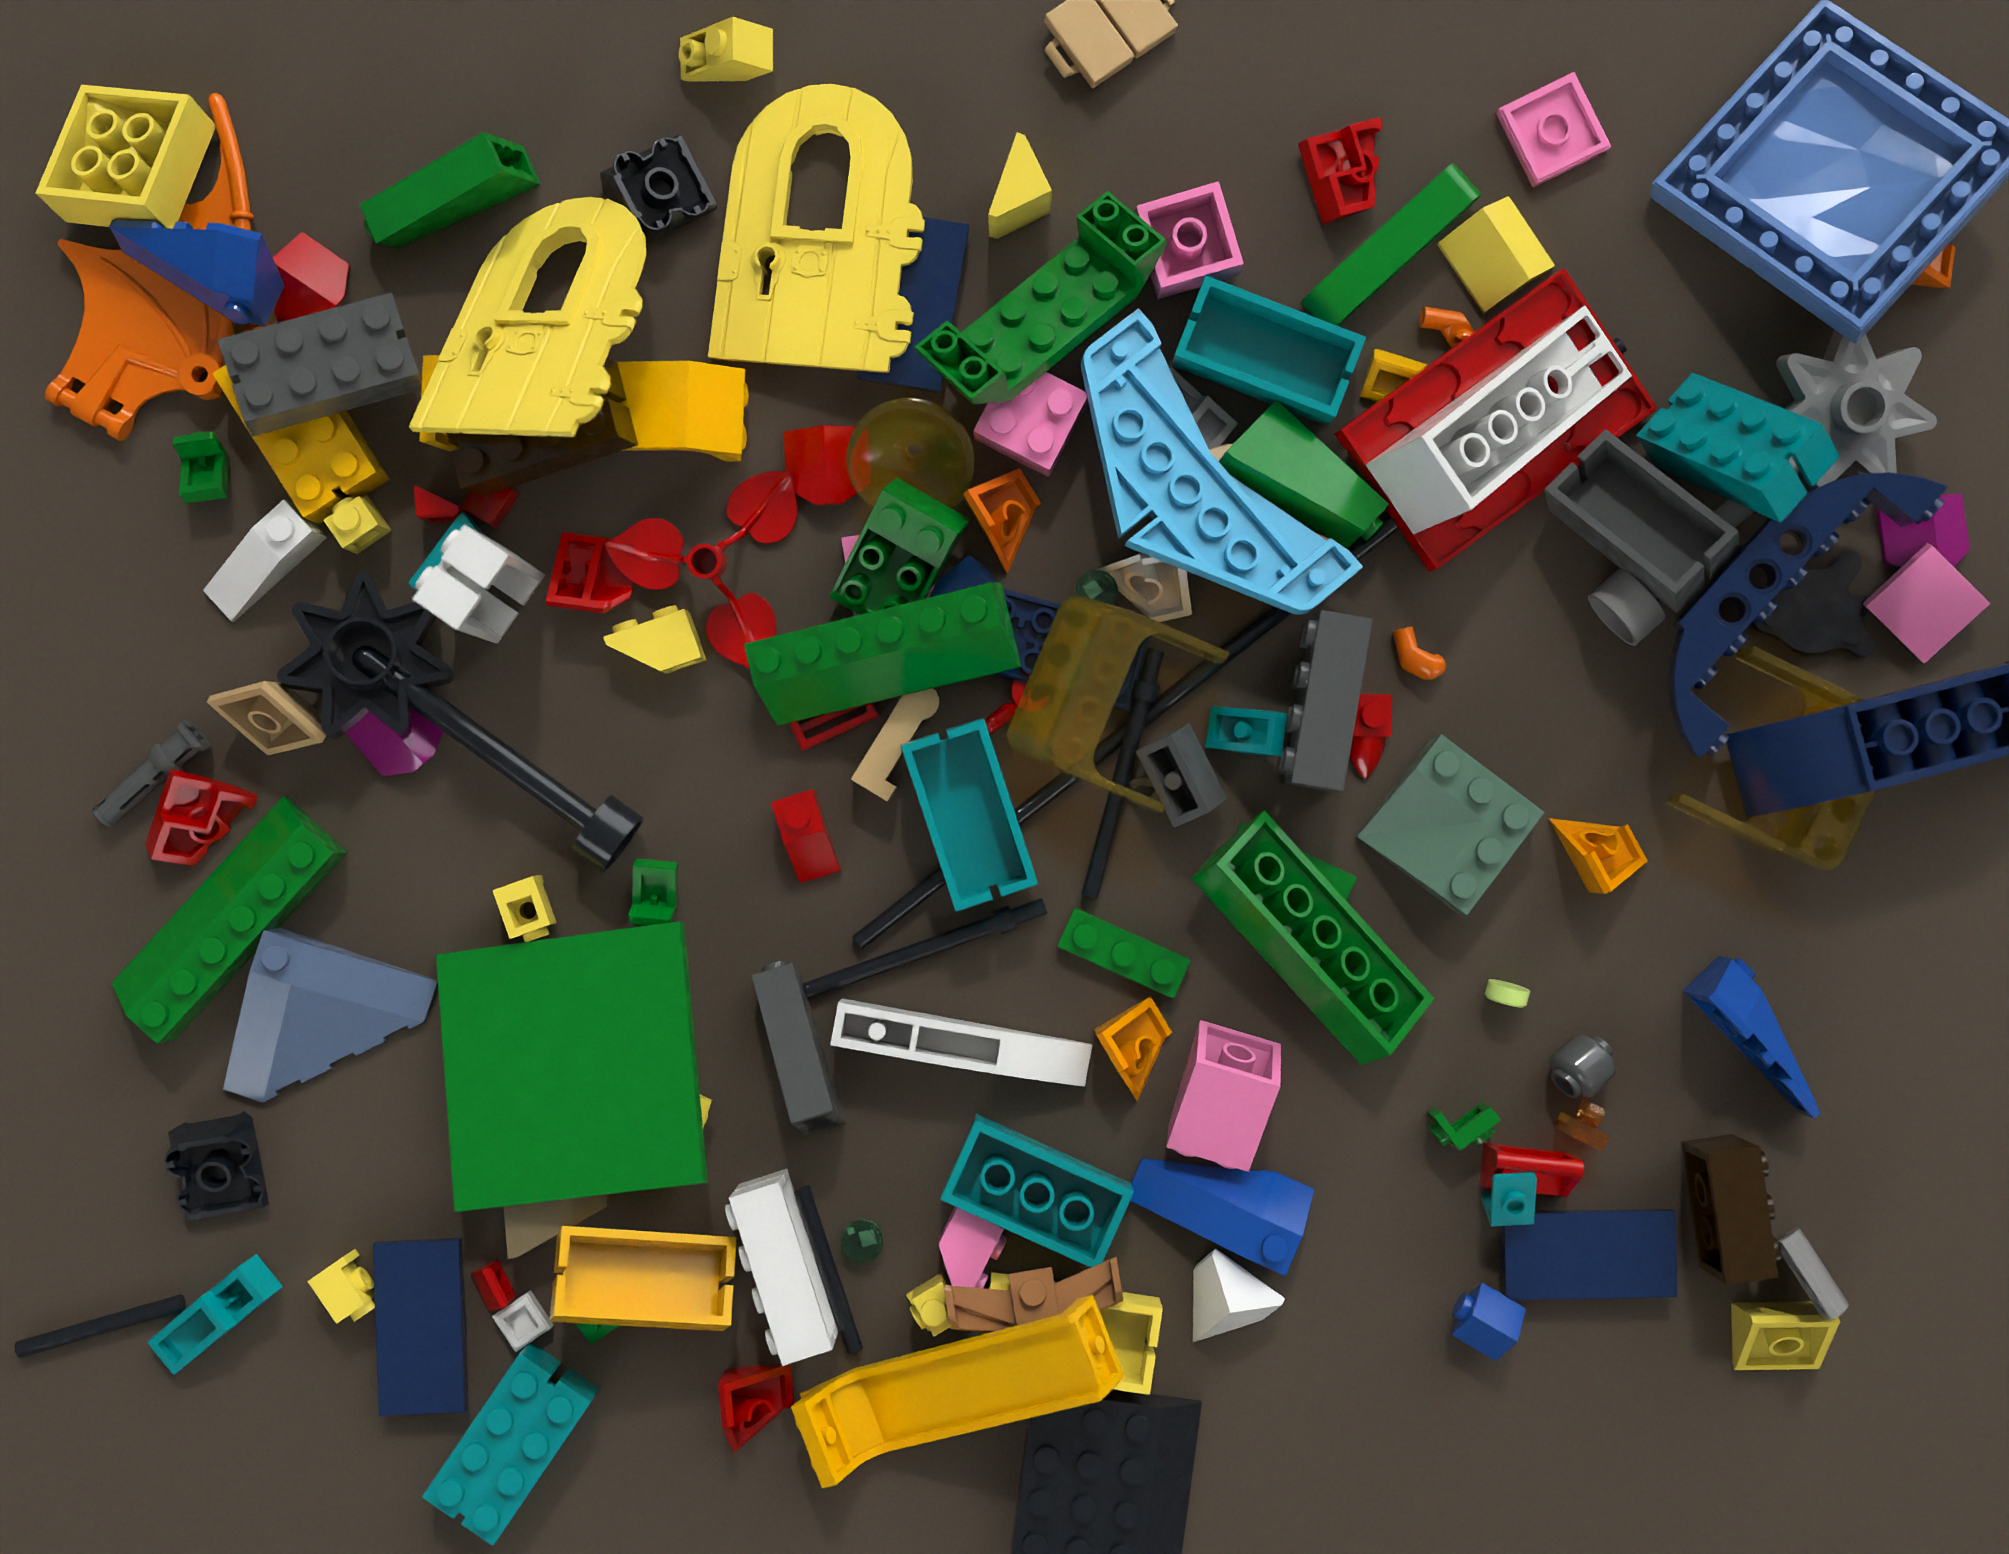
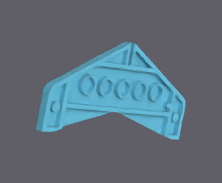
M1139 308L1092 343L1086 349L1081 360L1082 376L1118 539L1149 515L1153 521L1131 537L1124 546L1292 614L1304 615L1309 613L1359 572L1363 566L1348 549L1331 538L1325 540L1238 481L1225 470L1209 451L1160 350L1162 343L1153 324Z

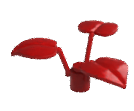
M768 471L746 479L733 490L727 501L726 513L733 523L742 526V528L727 539L719 541L716 546L699 544L694 546L688 555L682 556L680 555L684 548L682 534L671 522L660 518L641 520L606 543V550L616 567L627 578L644 588L662 590L675 585L680 576L679 563L687 564L689 571L694 576L712 580L713 585L717 586L723 593L729 604L718 605L711 611L706 624L708 640L717 653L749 668L744 644L776 636V617L771 605L759 594L748 593L736 600L734 594L720 577L727 568V557L724 550L745 537L748 532L756 541L765 544L781 541L790 534L797 520L798 506L793 476L786 471Z

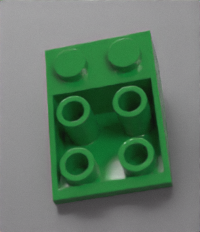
M896 477L881 491L829 598L859 615L926 599L950 559L970 519Z

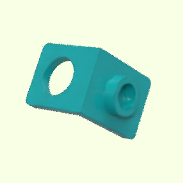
M1535 1173L1493 1175L1491 1192L1481 1193V1201L1491 1226L1534 1224L1537 1186Z

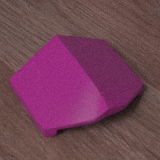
M1962 493L1941 495L1940 498L1945 501L1942 507L1927 522L1922 521L1918 525L1912 523L1900 527L1875 507L1883 562L1901 568L1921 548L1929 543L1955 567L1970 551Z
M411 708L412 732L406 737L398 736L370 712L353 725L346 734L382 776H392L416 772L433 758L441 741L443 731Z

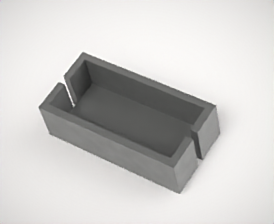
M392 292L217 339L229 377L234 384L232 386L243 420L252 437L422 389L420 376Z
M1606 429L1578 455L1581 478L1585 481L1582 485L1580 483L1579 469L1571 462L1544 489L1549 512L1619 568L1632 575L1649 592L1676 613L1705 587V576L1712 580L1739 553L1738 530Z
M1320 610L1311 616L1307 623H1302L1298 637V648H1303L1304 653L1302 662L1299 665L1295 664L1291 678V690H1297L1295 704L1292 707L1288 706L1286 710L1285 732H1290L1288 746L1285 749L1282 748L1281 757L1278 756L1276 773L1283 774L1281 784L1328 792L1344 791L1373 619Z

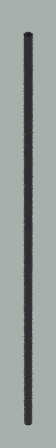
M1619 338L1613 340L1621 354L1627 351L1626 346ZM1389 515L1367 541L1360 538L1347 549L1359 561L1399 530L1394 518L1392 519ZM1273 606L1156 698L1155 703L1151 702L1144 729L1291 613ZM1128 720L1016 807L1014 812L1019 827L1117 751L1122 745ZM941 867L855 933L852 937L856 943L864 949L942 888L946 881Z

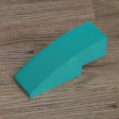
M256 1254L234 1269L210 1291L198 1298L147 1343L170 1372L175 1375L254 1312L283 1286Z

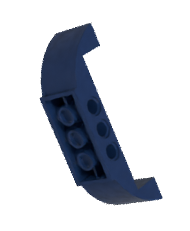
M1891 472L1859 474L1832 481L1808 492L1781 523L1768 518L1742 546L1739 553L1715 576L1672 624L1678 632L1670 654L1668 672L1670 707L1677 730L1692 755L1701 758L1705 753L1713 756L1728 740L1729 736L1724 732L1730 724L1692 694L1690 689L1695 687L1701 690L1717 673L1718 669L1713 664L1722 654L1726 657L1728 655L1731 657L1747 640L1748 636L1743 631L1751 622L1755 624L1758 622L1762 623L1778 606L1779 603L1773 599L1781 589L1785 591L1788 589L1792 590L1808 573L1809 569L1804 566L1811 556L1815 558L1819 555L1823 556L1840 537L1835 532L1837 527L1842 522L1846 525L1850 521H1855L1870 503L1900 527L1912 523L1918 525L1922 521L1927 522L1945 503L1940 498L1941 494L1948 488L1945 484L1920 476ZM1783 533L1793 536L1796 540L1797 550L1794 555H1788L1781 549L1780 538ZM1754 566L1762 568L1767 574V583L1763 589H1758L1750 583L1749 573ZM1724 599L1733 601L1738 609L1737 617L1731 623L1724 621L1719 615V605Z
M2009 661L2004 664L1796 718L1726 734L1729 736L1726 743L1746 817L1779 812L1871 792L2009 756Z

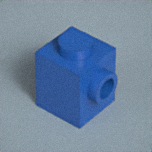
M1481 1283L1469 1295L1463 1293L1455 1303L1452 1315L1456 1317L1451 1335L1496 1361L1518 1342L1526 1308L1502 1295L1499 1291Z

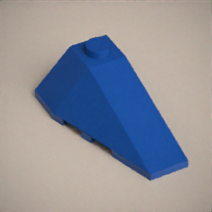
M112 220L109 225L123 253L230 320L239 324L252 323L266 326L285 285L261 233L222 223H208L205 230L193 229L188 222H176L173 229L163 228L154 221Z
M1718 956L1683 992L1800 1114L1815 1119L1821 1112L1762 989L1752 980L1756 976L1755 972L1740 958L1733 960L1732 958Z
M1141 1158L1131 1180L1134 1193L1130 1201L1248 1260L1285 1276L1303 1237L1314 1188L1276 1171L1249 1170L1247 1172L1237 1168L1227 1169L1222 1166Z

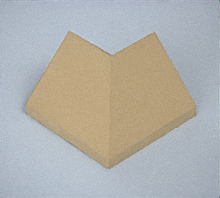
M262 681L211 695L207 700V703L267 755L322 743L326 737L321 728V720L317 710L294 689H288L279 682Z

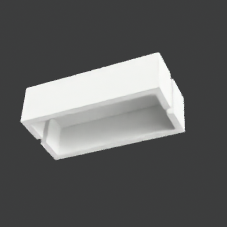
M463 525L460 531L454 530L444 541L441 547V552L444 553L441 557L443 560L439 566L434 568L430 566L421 574L415 585L418 591L412 599L456 630L498 644L519 612L488 592V588L492 584L524 606L545 577V574L505 546Z
M787 1169L739 1184L729 1197L730 1204L725 1206L729 1225L733 1231L739 1229L743 1246L739 1247L742 1266L745 1272L752 1271L757 1287L752 1288V1296L759 1314L765 1312L770 1329L765 1330L769 1350L772 1355H779L782 1366L833 1350L839 1331Z

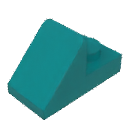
M1211 706L1205 748L1268 757L1269 755L1281 757L1287 714L1275 711Z

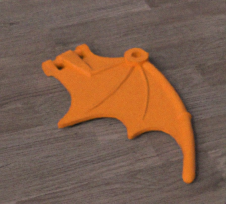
M212 93L208 98V105L216 125L221 152L218 179L213 190L202 201L184 205L178 222H188L193 229L205 230L208 223H222L251 231V222L254 221V215L250 209L246 174L237 137L225 99L218 93ZM64 239L58 241V247L74 264L81 279L85 310L75 346L61 373L48 385L44 395L46 401L57 407L66 406L70 409V413L93 427L100 425L107 429L109 436L118 441H123L131 433L135 416L140 407L152 398L178 390L187 391L204 400H214L221 396L220 394L223 390L212 374L225 364L217 339L236 335L239 323L223 316L123 253L122 250L96 248ZM207 371L208 376L206 380L200 382L201 375ZM75 378L85 383L78 394L72 391ZM114 400L124 405L116 415L110 412Z

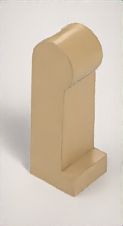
M931 688L902 695L851 780L885 801L890 802L898 787L888 782V779L903 756L900 744L912 741L922 723L932 719L938 713L940 699L936 690Z

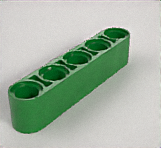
M1454 163L1450 164L1302 299L1300 304L1311 316L1340 326L1474 204L1482 193Z

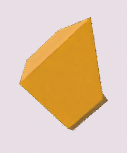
M1549 818L1588 892L1609 893L1648 862L1628 824L1619 827Z
M1151 996L1094 1029L1096 1036L1137 1102L1165 1038L1172 1033Z

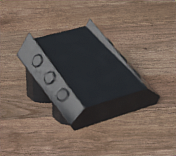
M680 134L672 138L665 137L656 140L652 148L639 154L633 151L618 154L612 167L600 172L603 192H606L609 200L625 206L637 218L646 237V244L717 210V203Z
M243 1111L239 1115L190 1124L184 1122L168 1132L171 1147L165 1155L164 1163L167 1172L177 1177L179 1191L176 1200L179 1208L184 1212L187 1221L262 1208L269 1204L252 1116Z

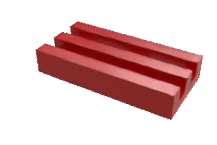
M865 704L866 713L809 739L805 738L804 732L861 706L823 714L800 725L798 721L790 722L789 724L801 751H805L880 717L874 704Z

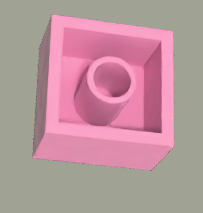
M1219 181L1136 206L1135 214L1167 240V246L1150 274L1158 300L1201 287L1205 275L1220 281L1239 275L1244 263Z
M1045 372L1011 401L987 403L973 431L974 440L1050 477L1087 404V394L1085 391Z

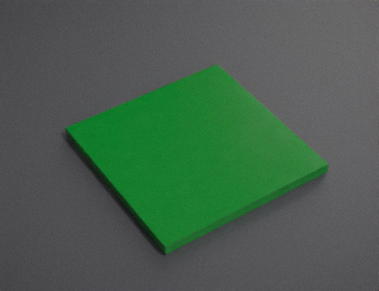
M677 921L436 954L454 1212L708 1183L684 922Z

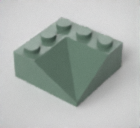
M1439 734L1431 736L1356 837L1454 912L1468 915L1545 812L1445 736Z

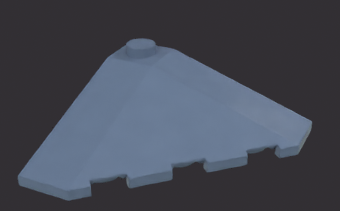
M282 928L263 930L249 971L223 1089L260 1102H266L280 1095L279 1089L297 1080H300L302 1083L334 1068L333 1062L351 1053H354L355 1056L360 1055L386 1042L387 1035L405 1026L412 1029L426 1022L438 988V980Z

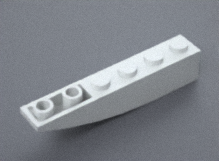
M843 998L838 1002L830 1044L832 1046L949 1067L1085 1087L1092 1050V1044Z

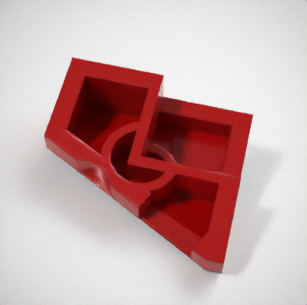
M1380 117L1350 124L1341 130L1306 138L1298 143L1322 225L1375 207L1376 187L1374 185V175L1378 171L1379 156L1374 155L1375 134L1382 130Z
M170 770L145 842L150 858L152 860L195 866L207 854L210 844L222 839L231 830L229 824L244 807L247 806L252 809L256 805L258 799L256 794L211 778L178 770Z

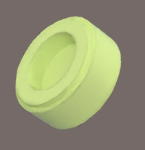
M1488 979L1485 995L1492 1001L1523 1008L1527 1006L1530 990L1513 983Z

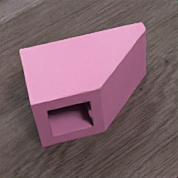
M954 1207L939 1237L938 1245L952 1286L984 1288L988 1275L983 1273V1270L990 1257L995 1260L998 1259L1008 1237L1002 1234L1004 1228L958 1207Z

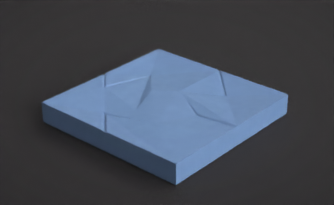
M1820 0L1652 182L1650 198L1746 267L1751 268L1760 277L1851 342L1857 344L2009 179V119L1831 1Z

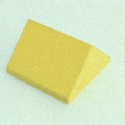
M1018 132L1016 133L988 213L989 237L995 239L1050 214L1052 189L1026 136Z
M1509 196L1481 208L1437 244L1483 314L1555 267Z
M1812 1302L1731 1303L1732 1363L1734 1370L1820 1369L1840 1324L1839 1317L1833 1320H1823Z

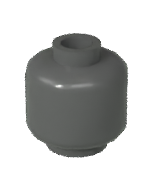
M1573 1036L1551 1058V1079L1561 1092L1571 1098L1576 1099L1578 1096L1581 1098H1591L1615 1074V1063L1611 1057L1613 1050L1600 1037Z

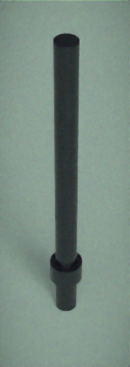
M1148 648L1139 681H1134L1131 697H1134L1133 705L1081 892L1082 895L1097 898L1137 755L1136 751L1140 744L1151 702L1155 703L1160 687L1156 685L1164 656L1162 651Z
M1040 898L1010 909L1009 905L994 910V915L810 980L803 983L805 994L810 999L1000 931L1002 935L1017 929L1016 925L1048 914L1044 901Z

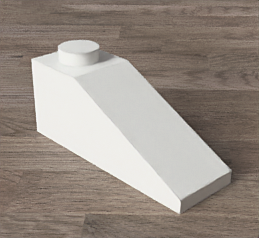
M283 499L251 528L203 591L230 621L235 622L318 547L327 536L314 522L303 518L295 504Z

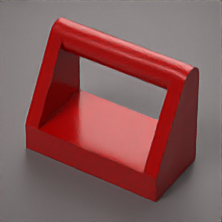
M1484 1143L1479 1185L1484 1188H1492V1177L1495 1174L1533 1172L1537 1177V1194L1568 1197L1583 1177L1584 1162L1569 1152Z

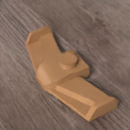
M1116 1257L1055 1284L1052 1267L1008 1274L1011 1291L944 1285L951 1329L990 1333L1059 1315L1078 1298L1089 1295L1094 1296L1099 1311L1123 1301Z

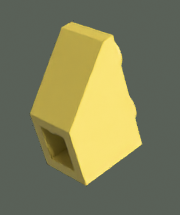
M732 16L681 37L679 48L680 80L748 81L772 72L773 29Z
M677 605L668 606L653 612L654 619L638 624L636 619L614 625L612 627L614 633L603 637L607 646L666 674L706 661L691 613L686 609L678 611Z

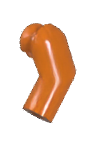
M1425 306L1421 309L1419 327L1440 330L1451 348L1474 332L1470 323L1461 312Z
M1413 626L1392 631L1399 662L1405 671L1423 680H1434L1438 676L1443 675L1446 670L1445 659L1439 654L1433 655L1418 648Z

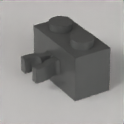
M1190 723L1154 739L1136 751L1147 774L1136 777L1129 783L1132 789L1140 785L1153 786L1155 791L1151 797L1141 802L1140 805L1143 811L1161 801L1174 828L1211 812L1227 800Z

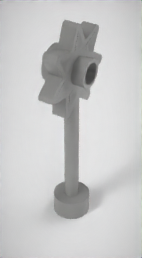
M1834 329L1823 359L1798 353L1782 355L1777 359V369L1795 400L1785 409L1821 423L1840 456L1814 486L1807 484L1804 480L1807 488L1816 489L1835 481L1849 466L1859 474L1897 473L1895 438L1931 430L1936 426V416L1904 394L1921 361L1922 353L1920 349L1916 347L1899 349L1875 357L1866 334L1857 344H1854ZM1791 457L1789 461L1797 474L1799 469ZM1729 499L1714 511L1715 514L1734 528L1739 526L1754 512ZM1621 569L1616 570L1588 595V601L1592 609L1603 623L1620 639L1632 646H1636L1665 620L1664 611L1657 602V597L1649 592L1632 575Z

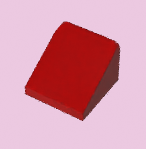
M414 486L416 516L427 523L455 521L462 512L469 515L468 511L418 486Z
M511 488L487 496L469 492L460 507L498 529L519 493Z
M497 1259L470 1274L489 1311L502 1309L516 1298L517 1294L504 1268Z

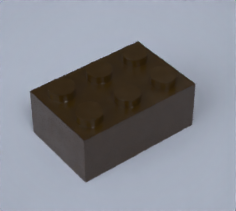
M1733 1134L1682 1141L1699 1267L1726 1285L1778 1278L1777 1264L1781 1263L1782 1256L1778 1240L1772 1235L1770 1220L1775 1219V1207L1771 1196L1766 1193L1764 1177L1769 1175V1164L1764 1151H1760V1146Z

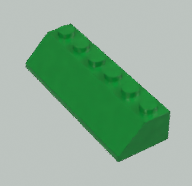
M990 582L744 644L754 687L777 725L1022 667L1002 582Z
M284 795L111 982L125 1015L156 1044L177 1039L256 953L263 930L279 928L348 852L290 798Z
M1265 810L1214 851L1191 877L1195 884L1361 1066L1390 1056L1435 999Z

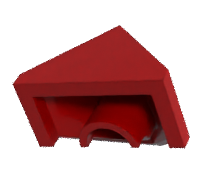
M781 1363L725 1369L718 1382L722 1428L733 1453L739 1450L785 1408H790L794 1405L790 1364L782 1366Z

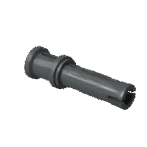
M181 720L177 724V731L162 744H154L150 748V757L105 798L92 807L95 817L105 826L113 827L122 816L165 780L170 770L184 771L183 765L199 751L205 752L211 747L204 733L190 721Z

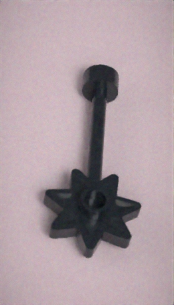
M361 572L355 576L341 611L304 602H298L293 606L292 613L312 647L282 667L277 673V678L288 689L323 693L321 728L329 738H340L368 712L398 736L406 737L412 732V708L581 832L575 839L571 850L600 872L604 873L633 839L644 820L641 815L613 795L608 797L598 809H595L430 689L431 687L451 683L454 675L448 664L420 647L437 616L419 603L412 602L387 610L372 577L366 572Z

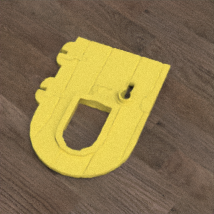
M808 85L785 93L765 106L747 127L737 146L731 170L708 351L709 359L889 373L891 358L900 357L906 352L911 341L912 332L897 329L898 324L912 325L914 312H912L911 305L906 298L899 295L902 266L911 265L917 260L919 253L922 251L923 240L919 237L910 238L909 232L923 233L925 220H923V215L919 208L910 203L913 183L912 155L906 135L893 114L876 98L856 88L842 85ZM831 133L840 137L843 136L849 143L851 159L842 229L825 228V231H810L800 229L799 226H787L793 176L791 165L796 159L800 146L815 134ZM775 255L769 267L772 270L769 295H762L764 276L768 274V271L765 269V262L767 258Z
M595 197L575 198L537 211L523 219L508 234L504 235L489 252L479 269L456 323L450 331L437 360L438 363L410 422L409 428L412 432H462L466 434L574 437L579 424L587 423L595 418L604 402V399L598 395L607 394L611 385V377L603 367L610 348L613 344L621 343L628 338L636 324V320L630 316H639L643 307V299L635 288L641 276L646 258V237L637 218L625 206L609 199ZM578 241L587 243L586 252L561 311H545V313L534 314L524 313L523 308L537 278V271L542 267L549 255L564 244Z

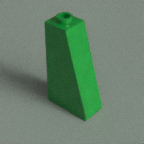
M482 132L359 204L365 217L363 222L364 228L370 238L376 244L399 249L532 190L541 184L524 146Z
M1277 400L1241 435L1218 461L1231 476L1285 513L1346 548L1359 537L1367 541L1383 524L1378 516L1386 509L1389 503Z

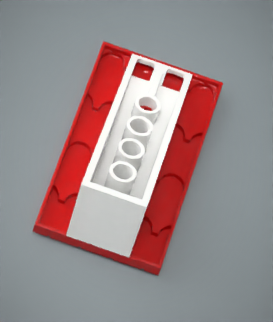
M1563 268L1538 284L1502 312L1495 315L1392 392L1378 400L1336 431L1334 435L1343 448L1348 451L1347 454L1367 483L1372 486L1371 488L1389 503L1386 507L1387 512L1392 519L1394 518L1395 524L1415 553H1418L1428 572H1431L1444 565L1544 492V489L1571 462L1578 467V455L1605 429L1618 438L1658 408L1566 269Z

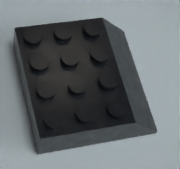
M1112 1389L1099 1402L1028 1418L1011 1540V1554H1182L1202 1401Z

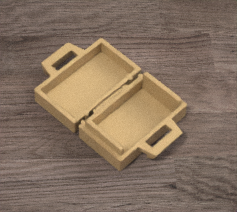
M1066 0L1045 15L1044 23L1055 38L1049 42L1044 51L1064 78L1080 72L1090 87L1095 88L1129 65L1133 57L1139 58L1176 32L1178 24L1168 12L1175 1L1163 0L1165 2L1163 4L1160 0ZM1061 45L1074 63L1073 66H1068L1056 47Z

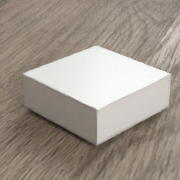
M531 1290L492 1316L515 1352L554 1326L552 1322H549L550 1318Z

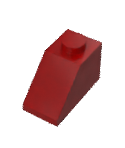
M811 789L771 802L784 846L800 883L841 871L816 790Z

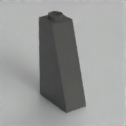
M776 961L763 966L761 973L751 976L791 1124L803 1134L808 1135L846 1123L811 1006L803 988L800 971L793 963L786 964V961Z

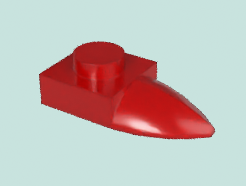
M1360 694L1349 757L1362 779H1367L1375 770L1383 754L1386 737H1391L1392 694Z

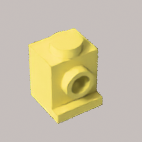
M367 495L356 498L351 496L341 500L332 507L331 511L333 514L324 519V522L341 547L355 554L360 553L392 531Z
M542 875L531 876L492 890L509 939L523 936L524 942H530L549 935L547 926L557 923L543 885ZM527 902H531L535 906L536 915L533 918H528L523 912L524 905Z
M356 1249L307 1281L336 1324L349 1315L355 1322L375 1308V1304L372 1301L375 1297V1292L372 1289L374 1288V1283L369 1273L363 1267H357L353 1260L360 1256Z
M943 1272L906 1293L912 1304L910 1311L915 1321L922 1330L926 1328L927 1331H931L934 1337L951 1327L944 1292V1285L951 1286Z

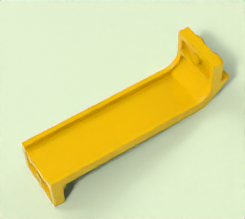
M423 355L421 398L438 363L439 355ZM695 361L616 362L627 400L617 403L629 408L638 441L637 446L622 451H695L710 454L723 461H741L742 450L745 449L747 443V432L743 424L744 407L747 406L749 398L748 387L745 383V369ZM602 395V397H603L604 400L609 398V397H606V396ZM420 432V442L446 451L459 449L458 446L449 443L447 433Z
M1089 1295L1078 1298L1059 1315L853 1368L801 1392V1399L792 1405L791 1409L795 1416L796 1426L801 1432L808 1450L812 1468L817 1474L821 1487L826 1488L837 1485L863 1462L889 1451L1099 1402L1124 1378V1374L1094 1296Z

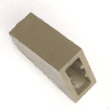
M614 1194L504 1206L508 1259L517 1258L555 1237L561 1226H574L608 1207L615 1200Z

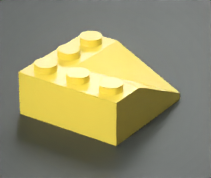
M81 85L35 194L68 223L109 227L112 220L154 221L163 228L173 229L175 223L180 218L216 125L188 94Z

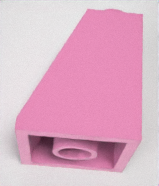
M1200 1020L1169 1121L1166 1147L1174 1149L1184 1156H1197L1214 1161L1227 1169L1237 1168L1249 1172L1280 1089L1281 1044Z

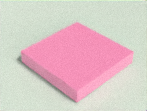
M1575 72L1499 108L1496 112L1532 188L1609 151L1612 147Z
M1927 543L1862 604L1919 661L1925 664L1991 603L1931 544Z

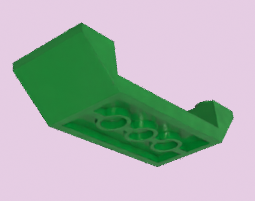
M1106 191L1076 216L1079 236L1076 240L962 332L947 320L915 346V351L972 404L1011 401L1139 295L1166 248L1167 240L1113 194Z

